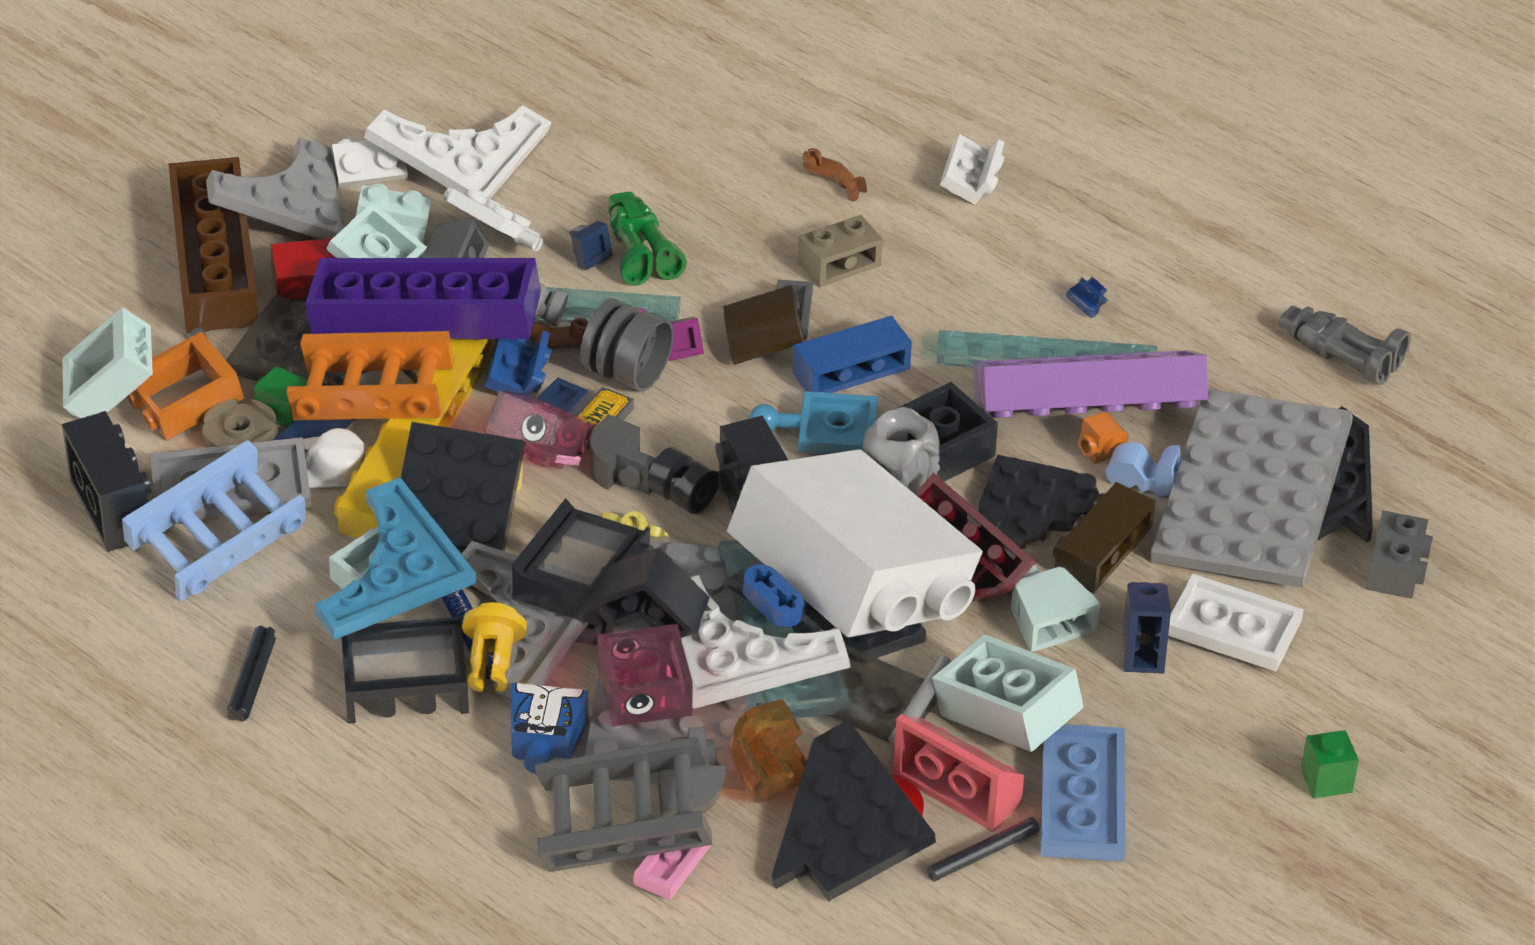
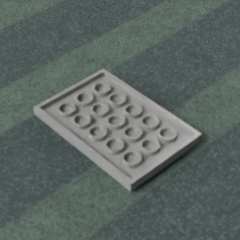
M1208 389V400H1201L1151 550V562L1303 588L1351 428L1352 411Z

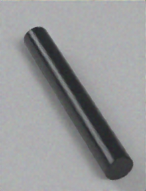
M1030 817L928 866V875L935 882L1039 832L1038 822L1034 817Z

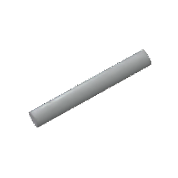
M943 655L937 658L903 715L921 717L935 694L932 677L952 662L950 658ZM896 726L888 738L893 746H895Z

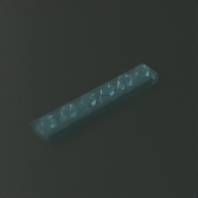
M939 330L936 365L973 368V361L1157 352V346Z

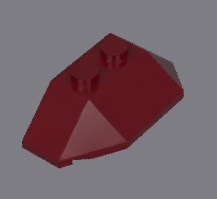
M934 472L914 493L983 551L971 579V582L975 585V594L972 601L1010 592L1036 563Z

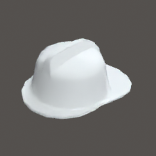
M342 428L331 429L320 437L303 439L304 449L308 450L305 453L309 488L348 487L351 474L354 470H359L364 462L365 452L368 448L367 444L361 441L355 433Z

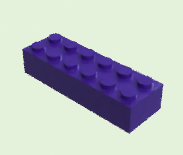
M320 258L305 305L312 334L449 331L450 339L516 340L530 338L541 289L536 258Z

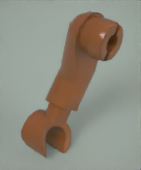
M810 148L808 152L804 151L802 157L805 170L814 175L833 179L842 188H846L850 201L854 202L859 198L858 191L864 193L868 191L865 178L861 176L854 178V175L842 163L822 157L820 150L817 148Z
M574 318L570 326L551 327L542 322H534L531 338L537 340L544 330L550 333L547 344L550 347L582 344L583 335L589 321L584 318Z

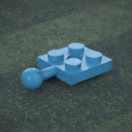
M804 391L802 414L777 413L774 407L768 404H760L752 409L749 419L763 415L771 431L776 427L800 429L798 452L832 454L862 450L863 439L865 438L864 432L877 419L878 396ZM841 422V423H844V424H846V425H844V426H834V425H832L831 423Z

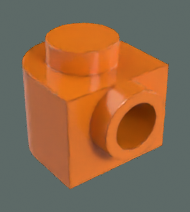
M1101 412L1083 419L1078 447L1094 464L1111 459L1115 447L1128 442L1127 432L1109 413Z

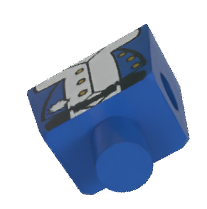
M512 683V756L516 759L525 760L524 767L536 774V764L548 763L554 758L571 759L589 719L588 690Z

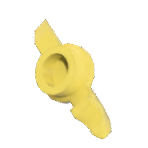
M638 511L628 512L624 516L609 512H603L602 514L603 518L643 531L648 527L650 528V536L668 537L669 535L663 529L648 524L647 518Z

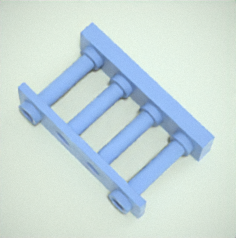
M249 440L122 519L124 541L133 551L145 543H150L177 572L174 575L175 593L180 602L190 595L201 593L209 583L285 534L294 533L306 521L305 499L301 495L285 504L256 474L259 472L258 450ZM238 484H245L272 513L254 524L225 493ZM207 504H214L241 533L222 544L194 512ZM182 523L209 553L190 564L162 532L175 524Z

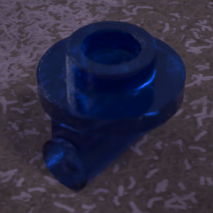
M1092 276L1088 281L1081 277L1078 283L1067 291L1066 298L1087 316L1093 318L1098 314L1100 307L1108 301L1103 296L1108 290Z

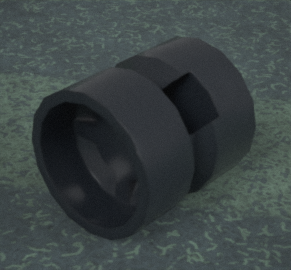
M669 447L657 456L651 465L647 477V485L651 491L666 500H672L675 505L690 514H698L709 506L718 490L720 481L719 474L715 470L701 462L694 461L691 456L676 447Z

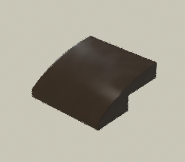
M792 285L723 306L727 340L734 365L788 349L795 344L803 342V329L797 312V297Z

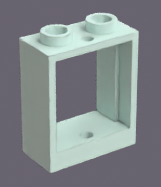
M122 307L62 358L63 407L72 416L83 418L103 411L109 412L153 375L151 325Z

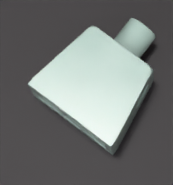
M1033 565L1013 587L1011 609L1029 651L1035 652L1097 632L1100 603L1065 568L1056 567L1040 572Z

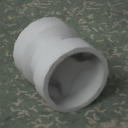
M540 283L541 295L535 318H543L547 324L558 327L568 303L569 293L559 289L555 291L548 290L544 284Z

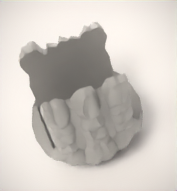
M899 407L888 410L880 415L874 424L864 432L863 452L887 472L891 473L893 477L911 492L915 493L933 472L937 475L940 469L938 464L940 458L938 455L939 438L937 430L931 421L920 416L913 409ZM908 433L912 434L916 440L908 441Z

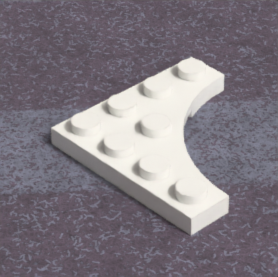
M522 105L509 117L494 123L492 129L475 132L474 129H449L448 134L426 131L424 125L408 121L384 109L367 127L364 138L447 188L452 187L464 194L467 193L468 189H471L491 199L546 135L552 122Z
M700 576L690 577L708 595ZM711 597L696 634L675 640L693 709L850 668L849 657L840 628L814 633H789L787 638L764 635L761 628L748 625L740 620L733 622L720 612L719 606Z

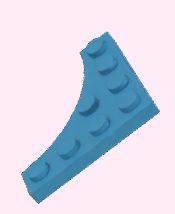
M401 478L366 490V502L373 511L379 528V542L369 561L367 572L359 581L353 580L341 591L315 604L317 618L334 640L476 584V572Z

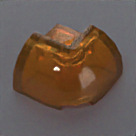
M783 698L755 706L743 713L738 719L730 738L729 750L734 767L754 802L757 803L770 801L777 793L799 786L807 761L795 742L803 731Z

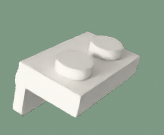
M959 134L953 142L940 186L976 205L983 194L989 196L998 182V177L994 175L999 171L1005 157L1001 153L1005 142L998 139L992 148L987 150Z
M355 138L340 140L337 144H332L331 154L335 165L338 188L404 180L408 177L407 166L404 161L369 140L358 141Z

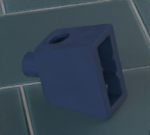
M1130 582L1127 584L1123 622L1125 672L1164 674L1171 608L1168 587L1163 583ZM1141 633L1148 634L1152 637L1153 641L1146 645L1140 644L1139 635Z

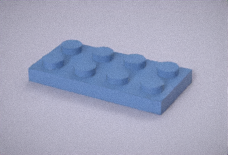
M1064 724L1042 743L1040 856L1124 862L1125 728Z

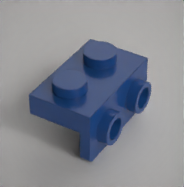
M543 330L535 343L527 339H495L484 387L523 404L532 391L538 393L546 376V373L541 370L546 365L551 353V348L547 347L550 333Z

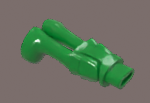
M633 192L612 194L608 198L610 226L614 229V235L617 240L622 242L626 248V253L620 263V273L624 281L631 286L645 283L652 273L653 260L658 275L664 280L676 279L682 275L687 265L686 257L682 250L675 243L669 241L659 230L657 217L640 197H636ZM644 241H648L652 249V253L649 250V248L646 245H644Z

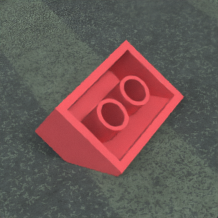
M903 714L896 719L893 775L905 778L920 791L992 832L1022 803L1024 775L1017 772L1013 767L1001 763L982 752L979 748L967 744L951 735L947 730L937 727L925 719Z

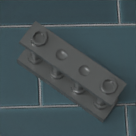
M676 737L664 743L571 759L554 758L548 763L536 764L535 773L546 791L553 790L554 834L549 837L537 838L538 854L548 871L554 872L712 845V831L703 812H694L691 767L707 764V757L698 738ZM674 769L677 813L673 816L653 819L650 773ZM634 776L636 820L632 823L613 826L610 780ZM593 783L595 827L591 830L572 833L569 787Z

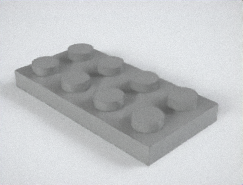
M303 437L252 443L258 450L259 472L256 474L285 504L301 495L305 499V508L311 507ZM241 444L150 454L154 498ZM238 484L225 493L244 514L271 512L245 484ZM207 504L194 512L199 519L226 517L214 504Z

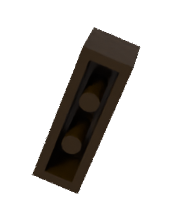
M1115 482L1106 493L1099 494L1093 508L1086 515L1082 514L1079 516L1073 530L1066 537L1062 536L1059 538L1053 549V557L1056 558L1055 568H1065L1080 584L1094 594L1152 529L1156 500Z

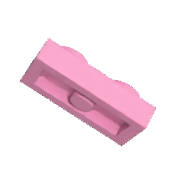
M711 845L646 856L633 874L634 885L671 900Z

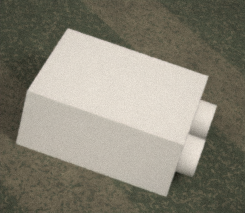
M861 449L751 466L727 529L731 536L762 563L775 569L802 595L804 600L836 628H840V631L847 637L882 630L893 632L907 625L937 619L952 620L966 610L974 597L975 585L971 582V579L983 552Z

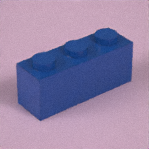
M891 315L793 345V374L805 391L838 392L909 370L912 341Z

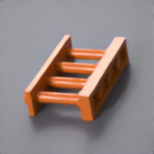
M449 331L303 334L300 344L306 369L310 374L306 386H288L286 392L293 420L441 418L442 411L437 386L432 384L435 370L453 369L455 359ZM399 370H420L416 384H395ZM346 371L343 385L322 386L325 372ZM362 371H383L380 384L359 385Z

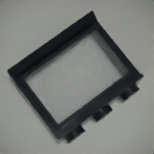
M565 498L513 562L512 599L598 626L603 618L587 602L602 567L652 550L653 546L650 545V528L646 527L643 531L575 509Z
M461 617L376 623L341 637L348 724L356 723L354 701L379 699L380 715L392 717L396 713L395 697L419 695L421 712L431 714L436 711V694L459 692L461 714H469L468 682Z

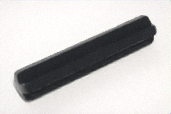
M260 625L253 632L227 705L228 717L233 721L239 720L243 722L249 718L276 641L274 636L275 630L270 626L266 628Z

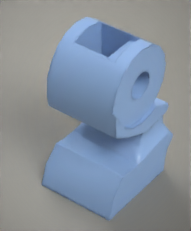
M1131 442L1117 445L1106 468V477L1112 484L1118 482L1129 488L1137 485L1140 492L1151 491L1159 498L1170 495L1181 462L1180 445L1169 446L1164 449L1159 463L1152 460L1148 451L1141 443Z

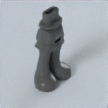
M1292 305L1279 319V326L1290 330V335L1296 340L1301 341L1315 353L1319 352L1325 359L1331 355L1340 358L1364 374L1369 381L1378 385H1382L1388 380L1390 372L1398 370L1407 354L1411 341L1410 333L1399 328L1390 332L1385 340L1371 337L1349 324L1347 318L1336 317V314L1324 311L1314 313V309L1309 306L1300 309Z

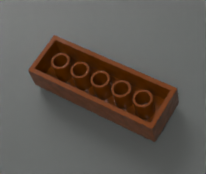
M239 157L168 163L186 333H191L195 328H202L204 332L211 330L259 326L247 215L211 204L208 201L206 180L211 171L215 170L225 174L241 176Z

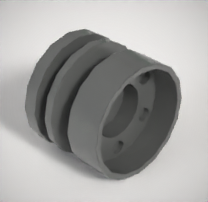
M607 299L595 310L584 332L580 348V361L583 368L599 373V375L607 378L615 377L617 382L643 392L653 386L666 367L674 341L673 325L671 321L647 311L640 313L637 307L617 299Z

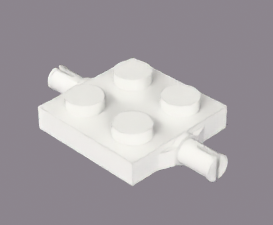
M452 187L445 191L444 200L458 207L461 212H467L498 231L513 237L516 243H521L533 251H538L541 248L543 239L539 237L540 233L529 228L531 221L507 210L502 204L484 197L471 189H468L466 194Z

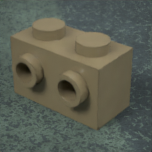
M862 215L799 236L798 263L819 287L881 266L882 237Z

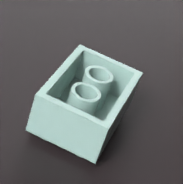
M985 634L932 677L942 717L1029 752L1035 750L1084 708L1075 668Z

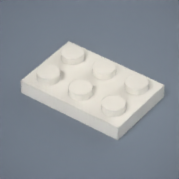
M1192 574L1171 613L1168 636L1277 671L1302 621L1304 609Z

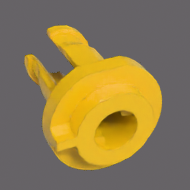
M494 602L483 603L466 612L463 617L462 629L468 637L473 639L470 656L472 671L468 675L467 682L470 688L479 692L483 691L488 652L494 653L491 679L497 682L496 690L502 692L507 688L505 675L510 667L512 645L526 637L527 621L509 605Z

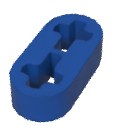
M756 564L746 569L742 583V593L745 598L773 624L780 627L797 625L801 621L803 614L804 598L770 566Z

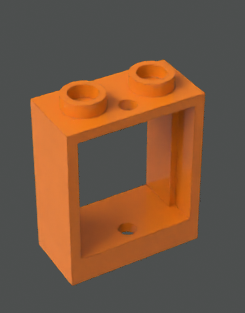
M202 331L153 357V375L126 397L134 410L138 408L142 410V417L151 431L157 429L166 441L204 421L203 418L206 412L214 405L229 399H237V402L244 399L237 373ZM200 369L212 381L161 410L150 398V396Z

